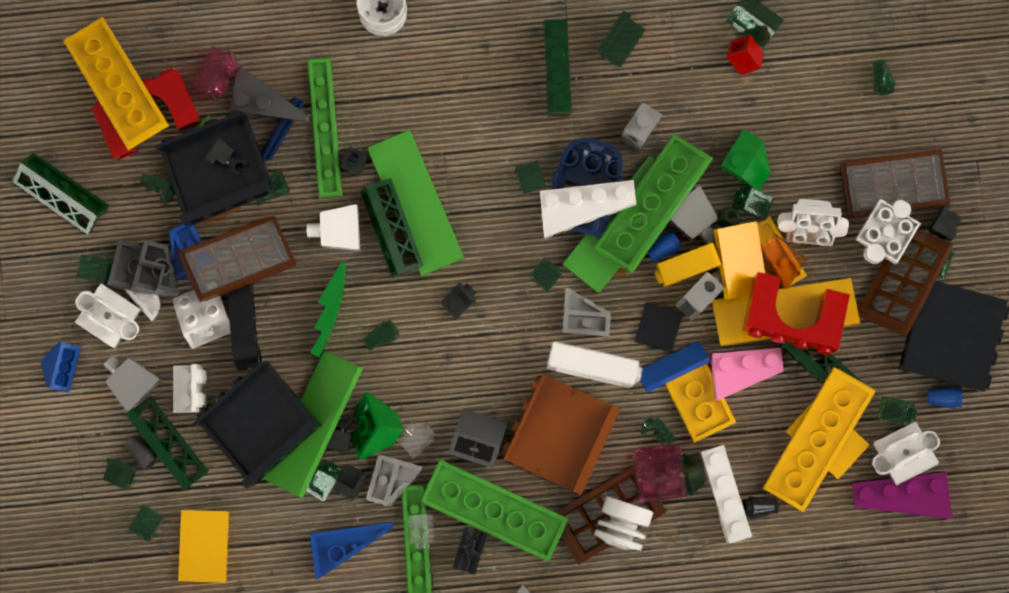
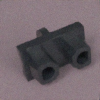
M468 527L464 528L453 565L454 569L476 574L488 533Z

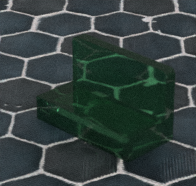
M741 0L726 21L746 36L751 35L755 42L764 48L784 20L757 0Z
M624 10L597 51V54L619 68L622 67L645 32V29L630 19L631 15Z

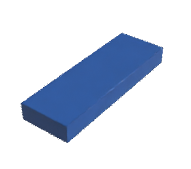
M697 341L642 368L640 382L648 393L709 363V357L700 342Z

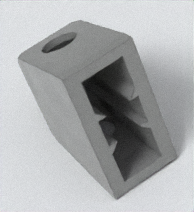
M642 102L619 140L639 152L663 115Z
M698 186L687 195L669 223L690 241L700 235L706 244H710L715 240L711 225L718 220V217L702 188Z
M716 268L712 274L706 272L675 304L691 321L724 289L721 285L720 269Z
M113 355L103 365L112 373L105 381L127 412L136 409L163 381L159 376L131 358H127L121 363Z

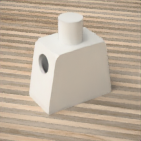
M358 205L320 212V223L307 224V237H321V246L325 248L361 251Z

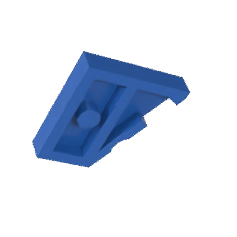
M181 224L169 231L171 243L170 260L173 265L176 282L187 276L178 252L203 242L194 225L188 227ZM208 250L194 255L199 269L213 262Z

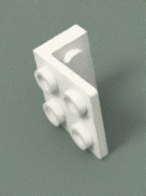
M216 282L207 284L209 290L218 287ZM192 290L172 299L182 333L192 349L230 334L229 316L226 313L221 296L199 303L195 291Z
M202 365L173 366V413H199L203 408H206L207 395L206 393L203 394V384L207 382V372L203 370Z

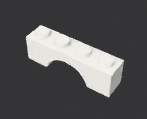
M724 445L700 451L699 455L716 501L719 520L726 542L730 544L752 537Z

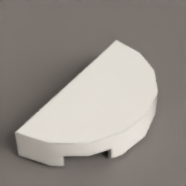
M124 289L153 322L160 311V296Z

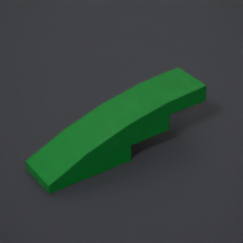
M342 261L318 301L319 304L325 306V309L314 328L322 333L310 353L321 358L332 336L340 314L347 274V265Z

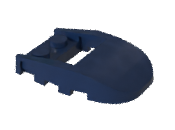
M591 138L574 140L565 148L560 158L561 162L552 177L551 190L564 188L566 181L583 186L621 182L623 167L621 154L613 145ZM605 215L595 219V221L578 225L570 229V231L600 239L611 215Z

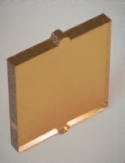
M774 234L767 246L762 248L765 272L781 277L780 284L786 289L789 288L795 277L800 275V270L808 258L777 234Z

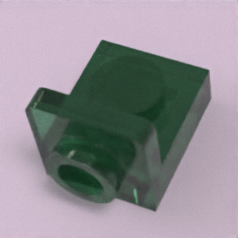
M282 171L269 174L275 193L256 200L258 206L263 205L266 201L290 193Z
M143 173L140 182L146 185V190L159 193L160 189L162 190L159 203L167 205L168 201L173 200L175 191L171 181Z
M740 187L734 195L732 208L742 210L761 220H766L774 198L752 187Z
M882 396L877 419L908 426L911 422L915 421L917 409L912 402Z
M650 417L640 425L643 428L640 431L642 436L654 427L656 431L653 434L661 444L666 442L670 445L676 440L659 417L655 419Z
M322 460L316 468L306 491L324 502L343 471L336 464Z

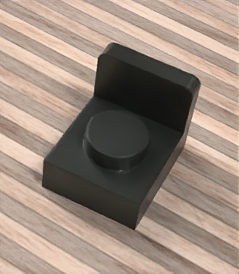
M459 282L440 303L457 320L476 301L474 297L476 292L468 283L463 286Z

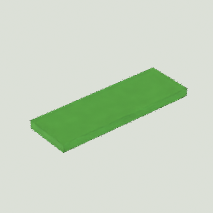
M408 130L367 147L380 180L392 179L423 263V267L418 268L421 277L465 259L411 131ZM384 186V189L389 199L390 193L388 187Z
M674 134L635 188L636 205L617 213L593 247L594 250L632 274L713 158Z
M651 156L647 158L630 179L634 180L635 188L654 163L655 159ZM618 212L613 213L611 215L603 233L608 228V226L613 221ZM585 235L562 265L599 294L620 266L594 250L593 247L599 239Z
M326 351L323 352L301 399L322 426L265 476V480L303 498L363 368Z
M439 459L420 501L431 508L548 562L569 518L441 459Z

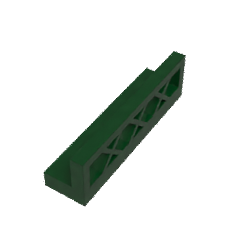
M34 152L20 162L13 179L14 184L87 235L92 232L97 219L109 207L107 203ZM23 173L30 177L32 184L22 179ZM41 188H46L51 197L44 195ZM60 201L66 202L70 210L64 209ZM79 214H83L90 219L88 225L81 221Z
M392 179L365 186L360 193L392 279L423 267ZM388 187L390 193L388 201L379 197L377 188ZM388 207L397 212L398 218L396 223L387 219L385 213ZM396 229L405 233L406 240L404 245L395 241L393 235ZM404 251L413 255L415 264L404 266L402 260Z
M786 341L779 346L822 385L829 375L828 366H837L841 371L861 381L832 354H823L824 364H817L810 358V351L817 349L810 347L808 349H800L795 347L794 343ZM827 358L833 363L827 364Z
M152 397L137 409H132L126 414L183 489H188L209 472ZM150 405L156 411L155 422L146 421L141 414ZM159 416L165 423L159 422ZM149 424H155L154 430ZM158 425L168 426L171 430L169 440L159 438L157 435ZM174 435L178 439V441H173ZM163 442L169 443L168 448L165 446ZM173 443L182 444L185 448L184 459L175 458L172 455ZM188 454L192 457L193 460L187 459ZM178 461H183V467L179 464ZM187 462L196 463L202 470L192 479L186 473Z

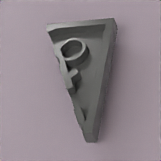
M237 68L230 111L239 110L245 114L309 122L308 115L244 68Z

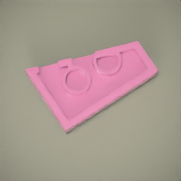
M781 348L710 354L715 401L784 371Z

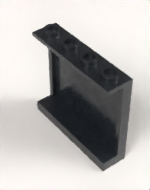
M230 111L222 119L208 120L202 127L186 129L182 132V135L166 137L161 140L160 144L155 145L156 149L161 151L182 211V214H180L182 224L190 227L275 193L248 115L243 111ZM218 138L234 149L232 157L242 159L247 163V166L242 163L236 164L235 169L240 172V176L235 175L227 164L223 165L218 160L213 164L205 159Z
M922 279L920 284L923 285L925 279ZM935 281L909 333H907L898 370L976 390V392H985V388H989L992 380V375H989L991 365H995L998 353L995 352L996 346L1003 337L1002 322L1003 320L1006 321L1009 314L1008 300Z
M256 361L247 369L249 373L243 378L240 376L230 384L232 388L227 393H220L213 400L215 404L212 407H206L197 414L198 419L193 423L194 426L201 425L244 477L241 483L246 489L255 486L322 426L268 361L260 363Z

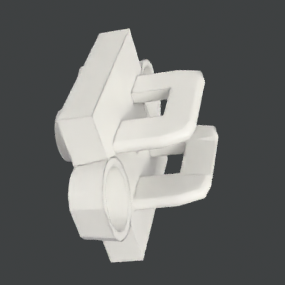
M798 199L797 204L793 205L792 213H782L778 216L777 220L779 230L786 233V242L832 246L835 237H844L847 234L849 221L841 217V208H832L831 203L828 201Z
M882 199L877 201L855 239L866 246L863 252L865 260L871 264H879L886 258L894 264L898 263L921 224L909 216L911 213L910 204L903 200H896L891 205Z
M102 283L94 294L89 291H83L75 300L76 307L82 311L75 323L113 348L117 347L122 338L124 340L135 339L140 331L138 324L134 320L141 309Z
M916 422L873 443L878 452V455L872 461L874 469L879 475L890 474L895 485L939 464L933 451L939 447L940 439L933 431L921 432Z

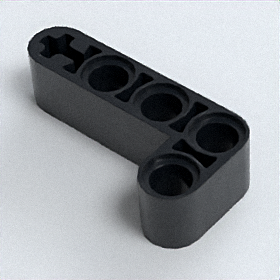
M242 275L227 276V281L231 282L241 278ZM253 283L227 293L232 356L238 371L247 370L256 361L262 362L261 351L257 341Z

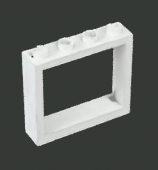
M553 342L546 368L547 370L630 388L635 383H638L642 368L638 367L639 361Z

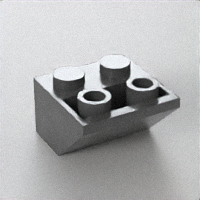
M463 409L448 454L494 468L508 423Z

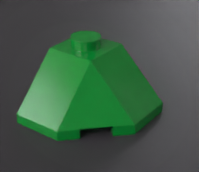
M743 129L719 169L759 193L771 174L764 141Z
M364 393L355 407L354 418H358L357 432L352 433V443L358 459H364L393 446L404 430L396 411L372 394Z

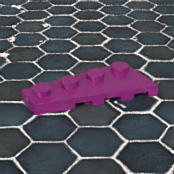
M946 472L916 475L898 485H895L892 478L851 483L854 507L953 519Z

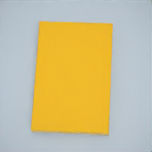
M757 221L713 229L716 251L721 263L719 269L722 286L724 287V299L750 295L753 277L757 272L765 273Z
M708 363L665 384L693 443L736 423L725 398L715 401L713 375Z
M812 402L786 429L785 432L789 436H793ZM852 430L828 472L836 479H839L870 444L856 431Z
M181 510L178 581L227 582L229 511Z

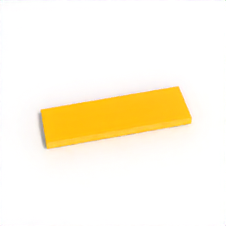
M103 17L63 40L128 150L169 126Z
M851 278L779 289L776 299V309L779 317L785 324L793 328L804 329L813 326L817 319L822 293L826 289L850 294L844 327L859 325L860 319ZM750 295L732 299L720 298L712 301L720 347L771 339L766 336H762V338L752 337L748 335V332L742 331Z
M833 367L762 489L804 512L876 390L840 369Z

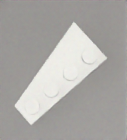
M634 180L540 191L544 238H549L554 234L568 231L578 225L589 223L605 215H611L635 206Z

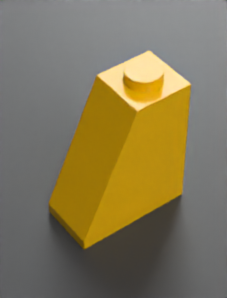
M712 242L657 264V270L654 271L658 284L662 283L665 288L718 268L721 263Z

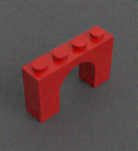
M169 68L162 71L160 76L155 79L146 78L142 80L152 98L159 99L167 104L181 133L202 122L181 73L177 69ZM97 100L95 102L96 105L92 106L91 109L113 158L119 161L139 152L137 146L130 150L126 148L100 102Z
M757 272L753 277L742 331L748 332L749 336L762 338V336L770 337L771 341L783 344L785 341L794 343V346L800 349L814 348L817 349L818 353L831 355V353H835L839 349L850 294L826 289L822 293L814 325L804 329H797L785 324L777 313L776 299L781 277Z

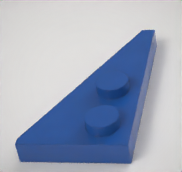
M393 522L310 533L316 579H320L393 528Z

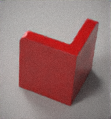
M747 35L730 41L727 58L739 75H744L761 69L764 54L753 37Z

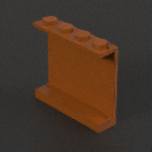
M543 373L542 377H536L531 389L535 390L532 399L527 397L521 410L525 414L522 420L517 419L511 432L515 433L512 442L507 440L501 453L505 454L504 460L581 495L621 409Z

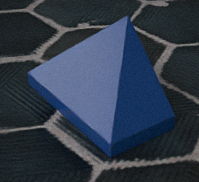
M58 342L41 360L47 388L64 392L70 391L81 347Z

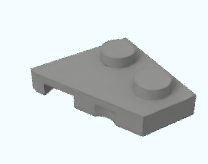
M565 288L562 333L609 337L611 313L570 288Z
M378 454L366 500L391 506L422 471L423 467Z

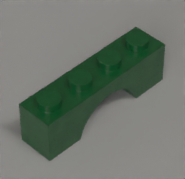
M544 20L547 117L571 116L568 20Z

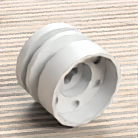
M357 0V9L361 23L368 32L374 35L389 36L403 27L407 19L406 0ZM382 7L387 12L383 14L382 11H379V8Z
M606 496L602 512L611 516L610 521L598 520L597 524L607 527V530L604 532L596 529L594 535L607 544L625 550L641 551L643 545L633 540L634 537L645 539L646 536L637 531V527H649L654 512Z

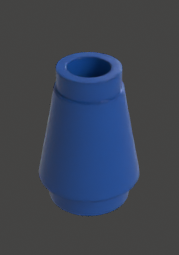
M673 231L665 232L651 246L647 253L655 262L678 252V249L683 245Z
M951 386L928 390V404L951 409L962 407V388Z

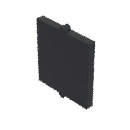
M646 302L635 342L651 346V349L658 348L672 352L683 313L668 309L666 305L661 307Z

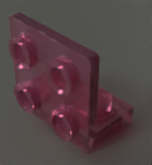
M212 46L191 88L216 101L219 96L222 97L227 90L228 85L226 82L229 76H234L239 65L237 64L238 59L233 52L227 50L225 53Z
M680 444L634 450L640 503L687 497Z

